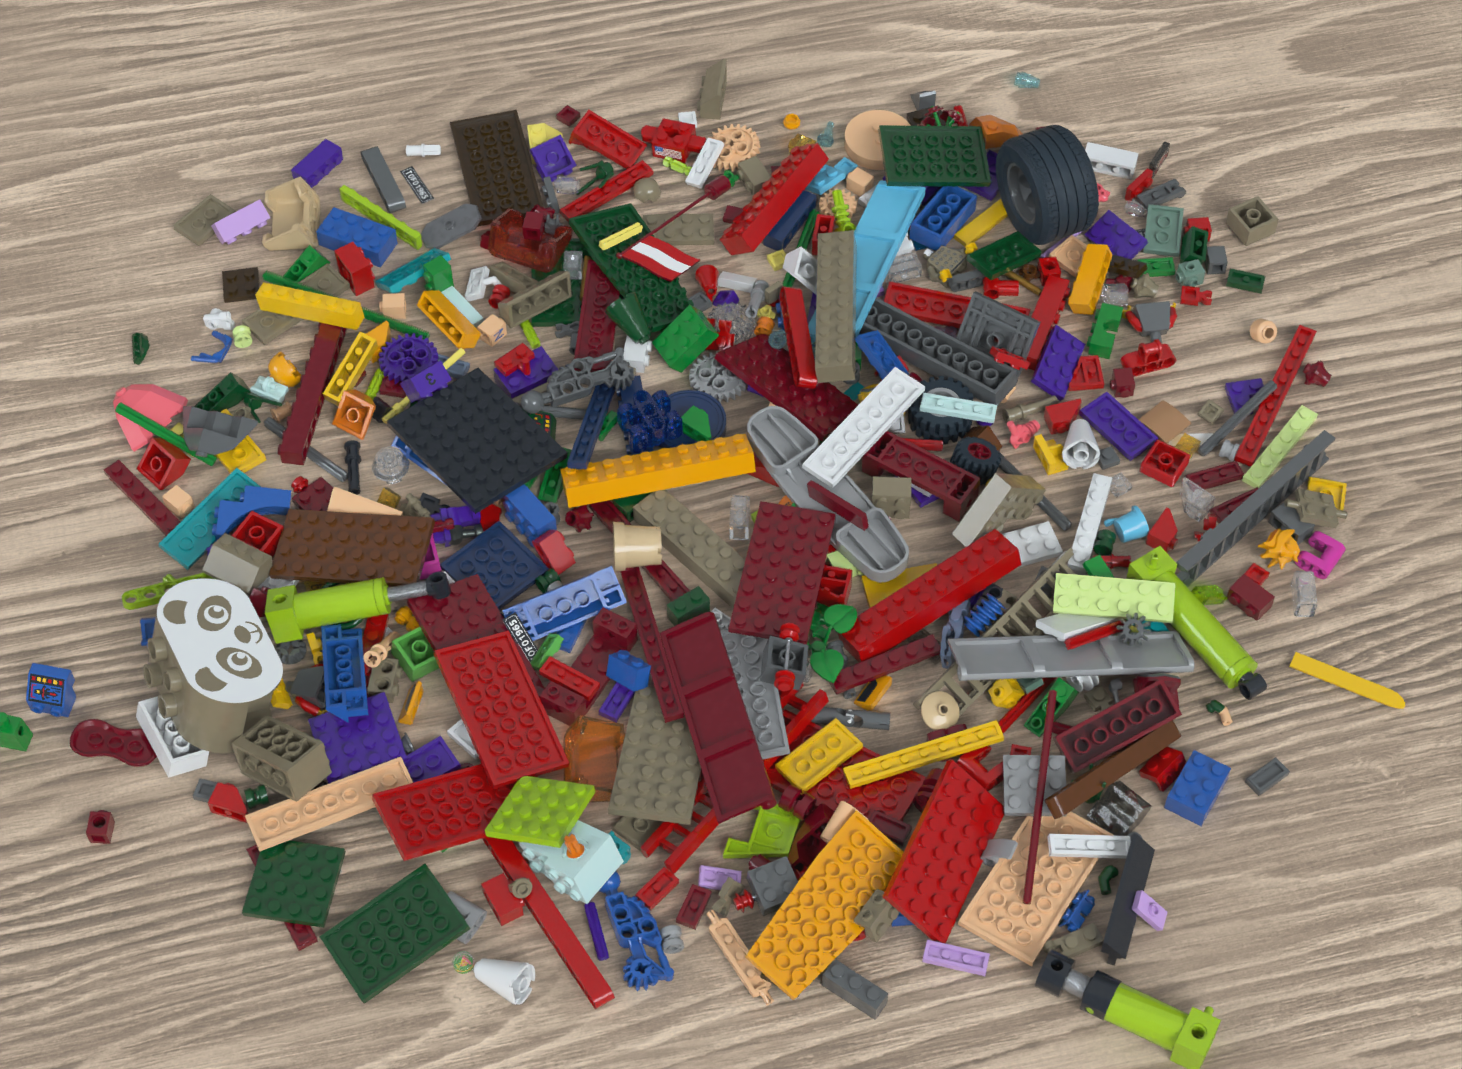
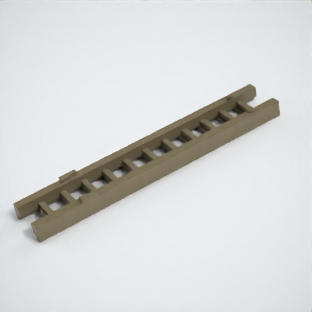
M1073 549L1065 550L979 638L993 637L996 633L1000 637H1011L1003 628L1008 621L1023 636H1039L1043 630L1037 628L1036 625L1029 630L1015 613L1022 607L1035 623L1038 619L1059 614L1053 613L1054 603L1040 588L1047 582L1055 591V578L1053 575L1058 570L1062 574L1076 575L1065 564L1074 555ZM1033 595L1049 611L1044 617L1028 602ZM955 661L913 705L918 710L921 709L922 702L927 695L939 691L946 685L960 701L958 703L960 717L996 679L967 680L973 689L966 694L952 678L958 670V665Z

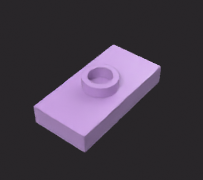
M701 865L699 868L698 886L721 890L728 877L741 883L742 871Z
M1143 890L1136 891L1132 910L1156 931L1163 930L1167 911Z

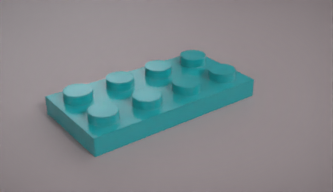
M433 248L376 280L375 283L378 288L395 294L400 292L402 287L417 282V279L423 276V265L440 255L447 262L452 259L449 253Z

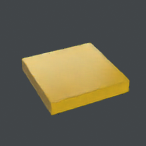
M1315 477L1308 478L1307 490L1333 495L1335 507L1338 510L1344 511L1347 483Z

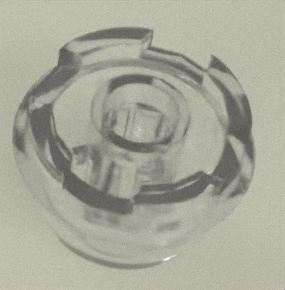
M393 446L381 448L376 453L372 463V471L376 478L386 481L387 484H395L402 481V477L409 470L408 458L400 449Z

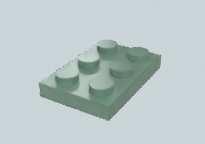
M1148 204L1145 238L1148 244L1143 248V253L1179 257L1184 208Z

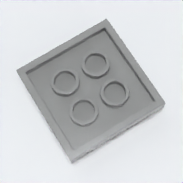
M1003 755L1004 816H1033L1041 755ZM1049 755L1044 800L1066 786L1065 755ZM1043 801L1042 816H1052L1045 801Z

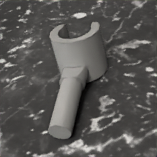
M1117 678L1112 680L1108 687L1114 695L1115 703L1120 701L1118 690L1123 688L1121 680Z

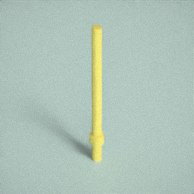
M460 348L443 363L446 370L466 353L464 349ZM406 396L399 403H395L391 410L381 418L382 421L387 424V420L403 412L404 408L410 403L409 398Z

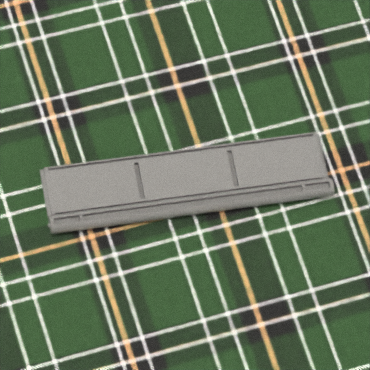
M1177 631L1145 633L1144 635L1149 638L1148 641L1140 638L1142 645L1139 646L1135 640L1133 647L1130 646V639L1126 644L1123 643L1126 635L1118 637L1119 633H1115L1070 650L1066 648L1065 641H1059L1053 635L948 639L947 641L958 665L957 674L959 681L1194 671V659Z

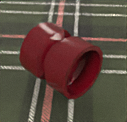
M790 784L783 792L778 807L787 812L793 811V816L805 821L814 809L817 798L807 792L802 794V789Z

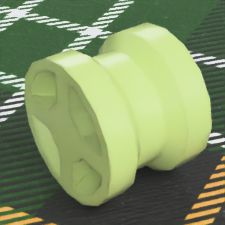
M240 325L232 330L236 347L246 348L252 344L251 331L248 326Z

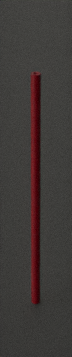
M1049 690L1023 895V904L1027 905L1031 904L1057 696V691Z

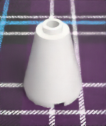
M1077 419L1071 423L1062 451L1063 461L1073 469H1077V467L1088 469L1099 461V446L1089 423L1084 419Z
M482 958L474 966L475 978L512 1004H522L531 993L532 988L529 985L531 980L535 981V968L529 963Z

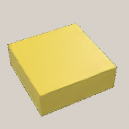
M783 249L767 255V260L774 271L783 268L786 256Z

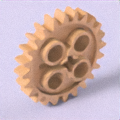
M731 124L730 128L724 125L723 130L718 128V133L712 132L713 137H708L724 143V147L713 168L718 166L719 171L722 168L725 171L731 168L732 172H734L735 168H738L739 162L757 156L756 154L760 153L759 137L755 131L752 132V128L747 129L746 125L740 128V124L736 127Z

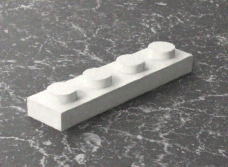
M1049 834L1047 837L1049 856L1126 859L1131 843L1130 836Z

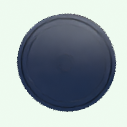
M683 390L666 396L657 404L652 414V433L656 443L661 449L697 443V441L679 430V419L693 405L703 409L708 414L711 440L719 437L725 438L726 413L721 403L713 396L696 390Z

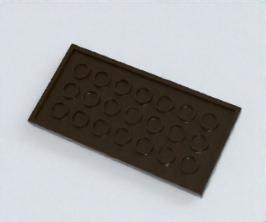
M517 110L450 122L469 202L472 205H477L482 218L477 227L525 218L526 212H530L536 204L544 207Z

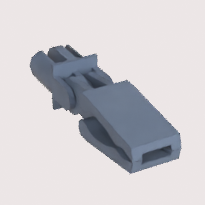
M969 599L948 612L949 621L947 625L943 626L940 651L942 668L948 669L956 661L947 641L948 639L963 638L964 623H967L964 617H968L971 608Z

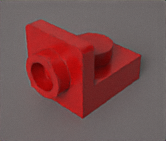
M1208 514L1207 519L1204 518L1203 530L1207 531L1210 528L1214 529L1216 527V514ZM1194 531V538H1198L1197 541H1200L1201 536L1205 532Z

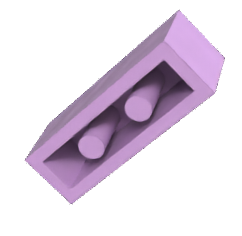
M259 199L211 225L220 243L227 242L229 245L237 240L236 237L242 234L244 237L252 232L251 229L255 226L259 229L268 224L266 221L270 219V216Z

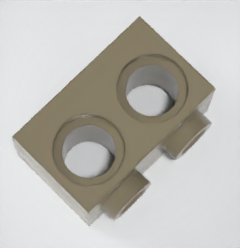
M386 658L377 667L372 668L367 689L368 697L385 692L388 703H393L394 697L398 696L399 693L398 679H402L403 668L400 667L399 659Z

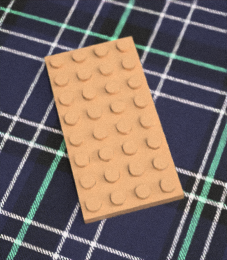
M1071 811L1066 816L1054 819L1053 816H1042L1031 904H1023L1033 816H1027L1012 840L1018 843L1010 860L999 858L959 919V926L1024 963L1033 966L1045 943L1050 939L1062 920V916L1067 908L1070 907L1072 900L1080 891L1100 859L1049 856L1048 835L1113 836L1110 832Z

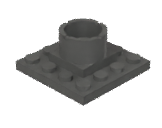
M975 291L971 297L956 339L992 358L994 357L989 352L991 347L994 346L999 349L1004 348L1010 353L1027 359L1041 322ZM1023 368L1017 370V382Z

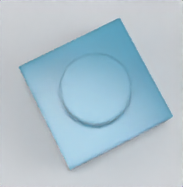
M845 157L834 166V168L844 171L846 177L849 172L858 167L857 164Z

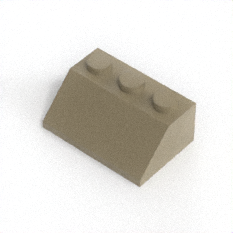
M722 59L706 70V75L702 76L703 88H700L699 93L701 101L698 100L697 111H700V118L721 119L727 85V59Z
M224 533L212 545L202 571L217 580L236 585L246 595L250 596L253 588H258L269 577L270 569L273 566L272 556Z

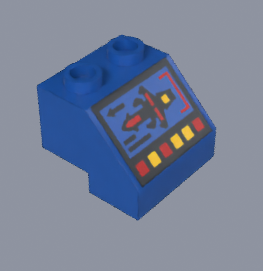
M32 663L28 673L26 701L30 710L38 714L48 713L55 717H69L76 700V694L72 687L75 679L71 670Z

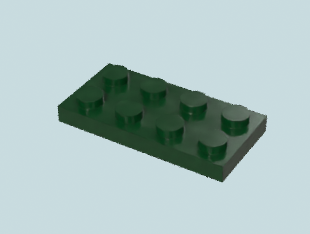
M1016 231L968 254L966 260L989 280H993L1041 257L1042 251L1020 232Z

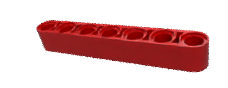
M783 286L780 290L779 298L795 387L815 389L817 375L802 290L800 288Z

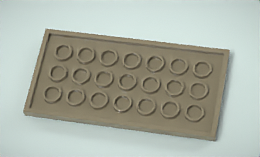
M655 687L637 690L633 699L609 802L608 814L690 825L701 766L686 717L665 723Z

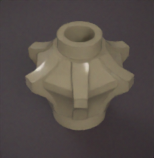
M1146 273L1138 279L1134 278L1130 287L1133 288L1134 298L1136 299L1141 297L1154 298L1159 285L1155 284L1151 280L1150 275Z

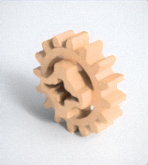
M843 189L844 204L849 205V209L846 212H849L850 215L848 217L852 218L853 214L856 213L857 201H855V196H851V192L845 193V189ZM829 190V194L823 193V197H820L819 210L821 215H836L831 210L832 207H835L832 190Z

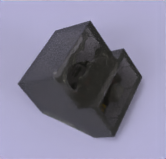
M1118 781L1108 787L1100 800L1096 801L1086 817L1100 828L1113 834V836H1127L1142 822L1152 806L1123 782Z

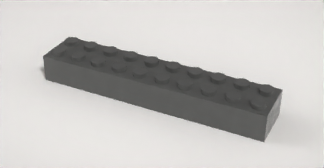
M878 298L875 299L858 334L878 330L896 356L900 355L903 360L937 378L944 376V380H948L949 377L954 378V383H957L958 380L961 381L962 388L967 386L969 393H972L973 397L985 403L998 406L1017 385V370L996 362L994 358Z

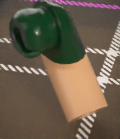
M1211 700L1210 703L1206 704L1208 712L1214 713L1216 711L1219 714L1224 726L1230 725L1233 722L1228 708L1219 701Z

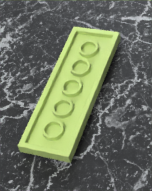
M1056 573L1053 613L1127 619L1126 614L1128 613L1133 619L1134 613H1138V620L1144 615L1146 617L1144 621L1172 623L1175 583Z

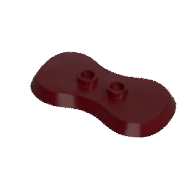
M88 719L80 722L74 728L70 737L71 749L75 753L87 758L111 757L132 767H144L157 757L142 728L121 729L103 720Z

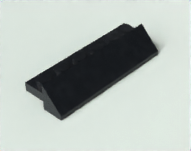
M1133 833L1101 948V952L1109 954L1107 964L1115 966L1117 958L1126 959L1138 915L1132 910L1136 891H1144L1155 852V849L1135 833Z

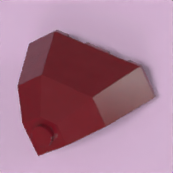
M821 803L808 815L795 835L788 856L793 872L795 869L799 872L803 871L804 866L808 868L827 845L820 836L835 811L824 803Z

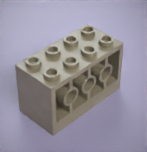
M268 715L231 743L242 774L296 802L332 773L329 765L330 761L325 752V745L321 740L315 739L307 733L301 732L293 726L287 725L279 719H274Z

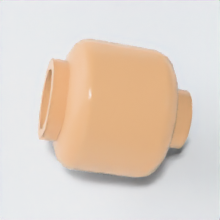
M1257 319L1250 327V335L1253 340L1267 344L1275 339L1277 327L1272 321Z

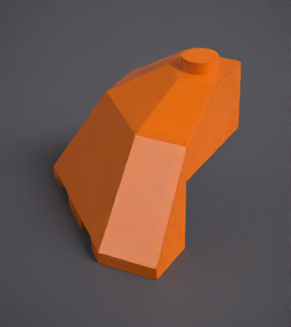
M993 115L976 117L969 124V126L982 127L985 149L1001 147L1008 139L1023 134L1014 124Z

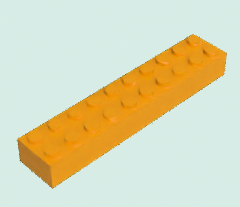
M735 434L725 438L719 437L709 441H698L694 444H682L673 448H662L657 451L642 452L631 456L625 455L620 458L605 459L600 462H589L587 469L568 467L560 469L563 489L569 508L756 472L754 453L746 434Z

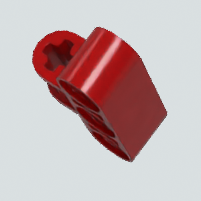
M1155 339L1150 343H1140L1138 351L1125 354L1121 357L1120 362L1123 368H1132L1133 376L1135 377L1171 367L1176 363V357L1168 344H1161L1159 339Z

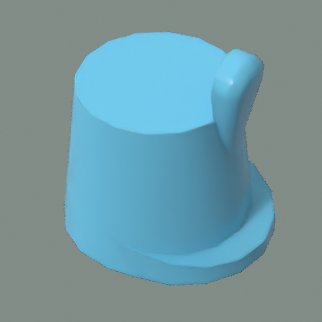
M1136 505L1132 506L1131 511L1127 514L1104 521L1105 527L1114 525L1115 532L1122 543L1148 536L1149 533L1147 521Z

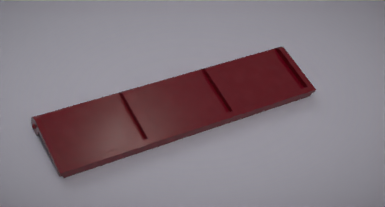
M706 612L660 632L718 823L720 824L759 806L766 810L775 807L777 802L715 614L713 612Z

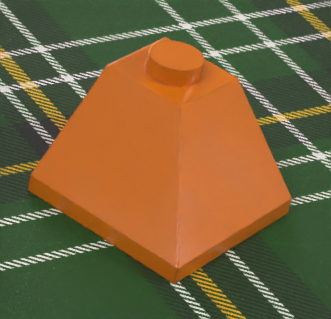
M356 389L344 390L332 425L364 440L376 405L371 397Z

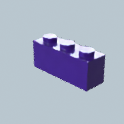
M327 139L323 140L291 169L293 179L301 177L311 188L316 186L323 177L328 175L333 168L342 162L343 154L341 147Z

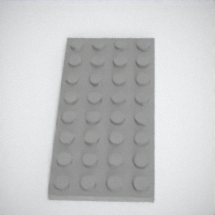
M728 629L721 630L720 632L762 759L790 754L779 691L774 684L760 681L763 650L768 639L730 633Z

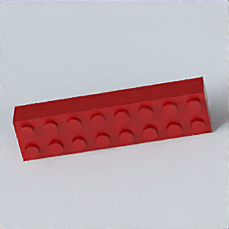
M818 143L794 147L790 151L791 154L781 162V166L772 172V177L763 183L762 189L753 195L752 201L743 207V212L734 218L733 224L724 230L723 236L719 240L731 255L754 252L826 164L829 158Z

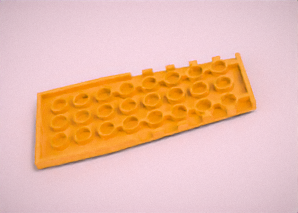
M856 810L813 860L745 956L746 959L792 1000L796 999L865 929L855 924L854 919L876 889L885 892L903 851Z

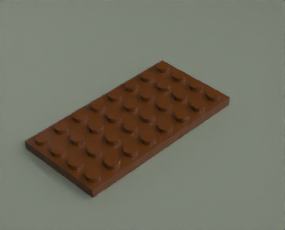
M289 509L269 576L271 579L344 584L384 577L389 587L419 582L435 520L431 517Z

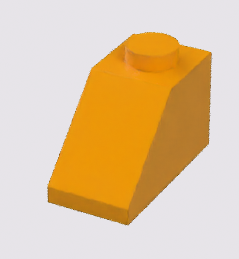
M387 320L366 333V335L376 339L378 348L370 359L372 363L378 361L380 358L379 353L382 352L381 348L386 347V342H390L391 331Z

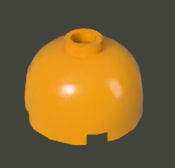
M280 351L268 364L270 377H273L275 382L288 388L294 387L301 382L300 376L302 375L290 360L284 358L286 355Z

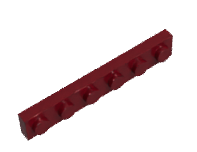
M120 460L104 469L105 475L165 536L180 523L171 511Z
M932 634L844 668L838 674L835 682L829 683L837 695L940 654L941 646Z

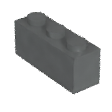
M836 959L832 961L822 975L823 987L874 1020L877 1019L887 1005L888 993Z

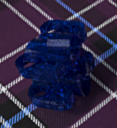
M638 390L633 395V405L631 403H624L617 409L618 425L622 431H629V444L635 453L643 452L647 447L658 446L666 438L669 440L677 439L683 433L682 418L678 411H671V399L665 390H659L652 396L645 390Z

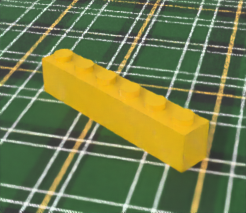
M265 282L262 283L255 294L260 310L353 330H357L365 318L360 302Z

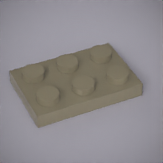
M210 194L176 222L173 227L175 231L200 246L215 234L211 225L235 213L236 210Z

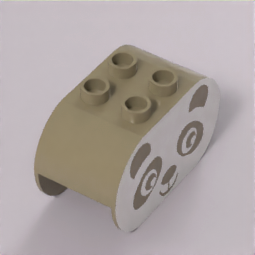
M193 579L181 582L170 588L159 601L153 637L148 639L149 660L148 664H145L143 667L146 684L149 688L157 687L160 693L158 696V707L161 716L164 719L171 717L178 733L187 742L199 749L213 753H234L232 742L266 715L272 717L269 707L273 691L278 687L282 679V662L250 599L237 586L216 579Z

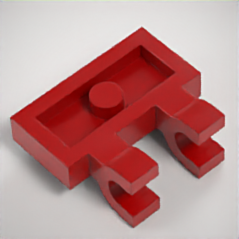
M707 318L714 327L716 319ZM719 320L720 332H717L719 336L706 348L707 350L722 351L734 345L735 334H730L732 321Z

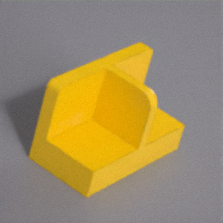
M1042 434L1034 436L1033 448L1047 475L1068 470V466L1063 461L1062 444H1056L1054 439L1045 441Z

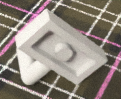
M487 266L471 270L465 298L468 302L484 298L486 285H503L497 277H488L490 270Z

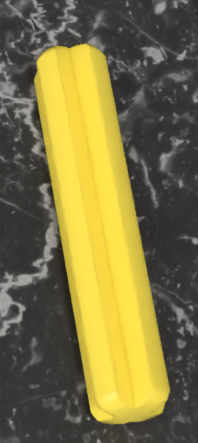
M637 222L600 240L599 247L602 250H606L642 232L643 226Z

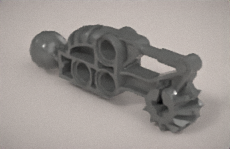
M621 347L596 358L590 356L582 359L576 358L571 363L566 364L565 367L561 366L558 371L552 372V375L547 379L549 384H547L546 392L540 393L530 390L524 393L521 397V406L525 412L536 414L547 403H550L553 408L585 398L591 394L593 387L603 383L609 388L614 386L615 391L619 387L624 391L626 386L630 387L632 385V381L635 378L633 374L634 369L629 367V362L623 360L624 349ZM613 359L605 369L590 372L593 364ZM574 368H579L581 371H575ZM581 384H586L588 387L584 388ZM568 389L571 393H566L563 390Z

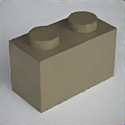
M757 156L738 163L737 175L739 180L744 182L746 190L751 192L752 195L762 189L763 183L771 178V175Z

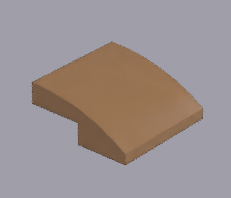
M1164 400L1138 419L1158 437V440L1169 443L1192 424L1180 411Z

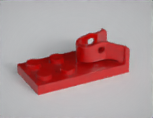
M589 109L574 128L569 139L570 145H582L587 149L597 151L625 169L632 167L647 147L646 143Z

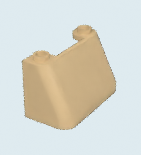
M301 177L265 191L264 203L273 212L272 235L270 233L263 235V246L269 251L306 249L309 245L313 248L317 247L318 238L316 231L319 228L320 199L317 193Z

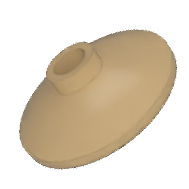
M936 691L927 695L923 700L921 716L929 728L933 730L947 729L955 726L957 723L959 707L956 700L950 694ZM941 707H944L945 713L941 712Z

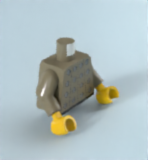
M970 242L961 249L948 248L946 246H941L936 252L926 249L923 253V258L927 260L926 271L931 281L939 282L947 288L949 286L948 280L954 275L961 274L967 268V255L978 250L975 242Z

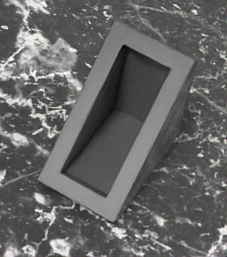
M935 90L910 94L917 111L935 106Z

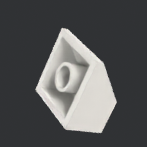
M802 247L786 254L783 269L817 295V259Z

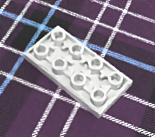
M1056 614L1036 620V627L1043 630L1045 634L1057 637L1059 641H1065L1068 638L1120 619Z

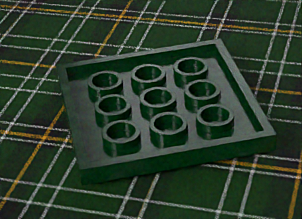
M286 841L260 851L243 906V916L324 928L345 857V849Z

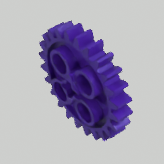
M406 333L403 338L401 335H398L397 340L392 337V343L386 342V347L381 348L382 352L379 353L380 358L378 359L384 376H388L389 381L394 379L395 384H397L399 381L403 382L428 366L437 363L439 357L437 348L434 347L433 342L429 343V338L423 340L422 335L416 338L415 333L409 337Z

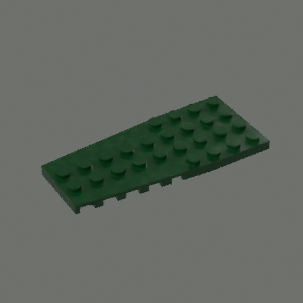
M631 203L569 218L568 224L592 259L620 294L627 298L626 294L636 292L651 332L666 329L689 305L694 306L693 301L689 300L686 296L687 291L685 287H681L679 284V277L672 282L667 281L638 264L616 257L618 252L621 253L651 232ZM637 222L643 226L642 232L606 250H602L599 247L600 240Z

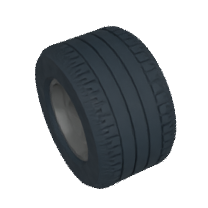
M1049 125L1010 138L1002 144L996 158L997 183L1004 208L1018 232L1031 243L1044 245L1082 232L1093 224L1099 207L1096 177L1083 145L1070 130L1060 125Z

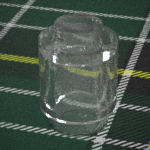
M558 176L554 180V189H556L557 193L574 195L580 191V180L576 179V177Z

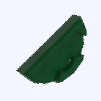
M136 332L132 335L133 362L140 365L147 354L150 344L145 334Z

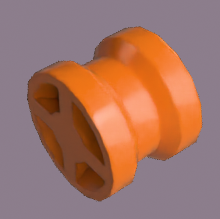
M766 316L759 317L757 326L754 329L755 335L766 334L771 337L775 326L774 320Z

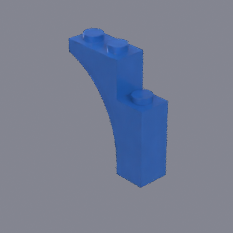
M245 485V491L240 493V502L220 500L219 507L215 506L214 518H218L217 524H213L212 528L215 542L224 533L229 535L235 527L245 520L251 511L262 516L273 514L287 515L290 509L291 490Z

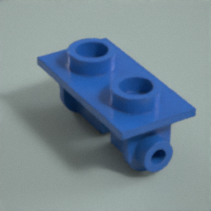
M1090 890L1076 894L1072 900L1073 904L1070 908H1067L1062 916L1059 927L1066 924L1070 932L1080 929L1085 921V918L1080 913L1088 916L1095 906V898L1090 895L1087 896Z

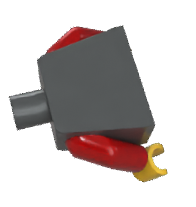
M1170 301L1136 304L1132 311L1129 305L1127 310H1123L1122 318L1127 319L1142 337L1150 336L1151 342L1159 339L1162 343L1161 335L1167 334L1177 319L1176 303L1173 302L1172 306H1170Z
M318 663L310 668L299 670L295 680L286 683V691L295 699V703L307 713L313 716L327 713V710H320L326 704L323 664Z

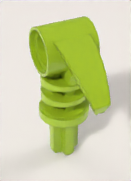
M833 191L835 207H832L831 210L836 214L834 215L837 220L835 225L839 226L834 232L855 231L857 225L855 226L851 223V219L848 218L850 214L846 211L849 209V205L844 204L842 191Z

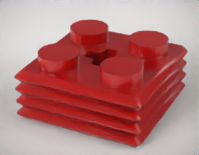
M1156 440L1142 461L1139 471L1165 485L1173 487L1187 467L1191 455L1161 440Z

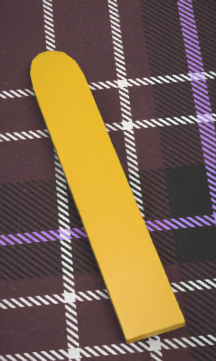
M1295 652L1289 667L1381 704L1398 709H1404L1405 707L1404 699L1397 692L1298 652Z

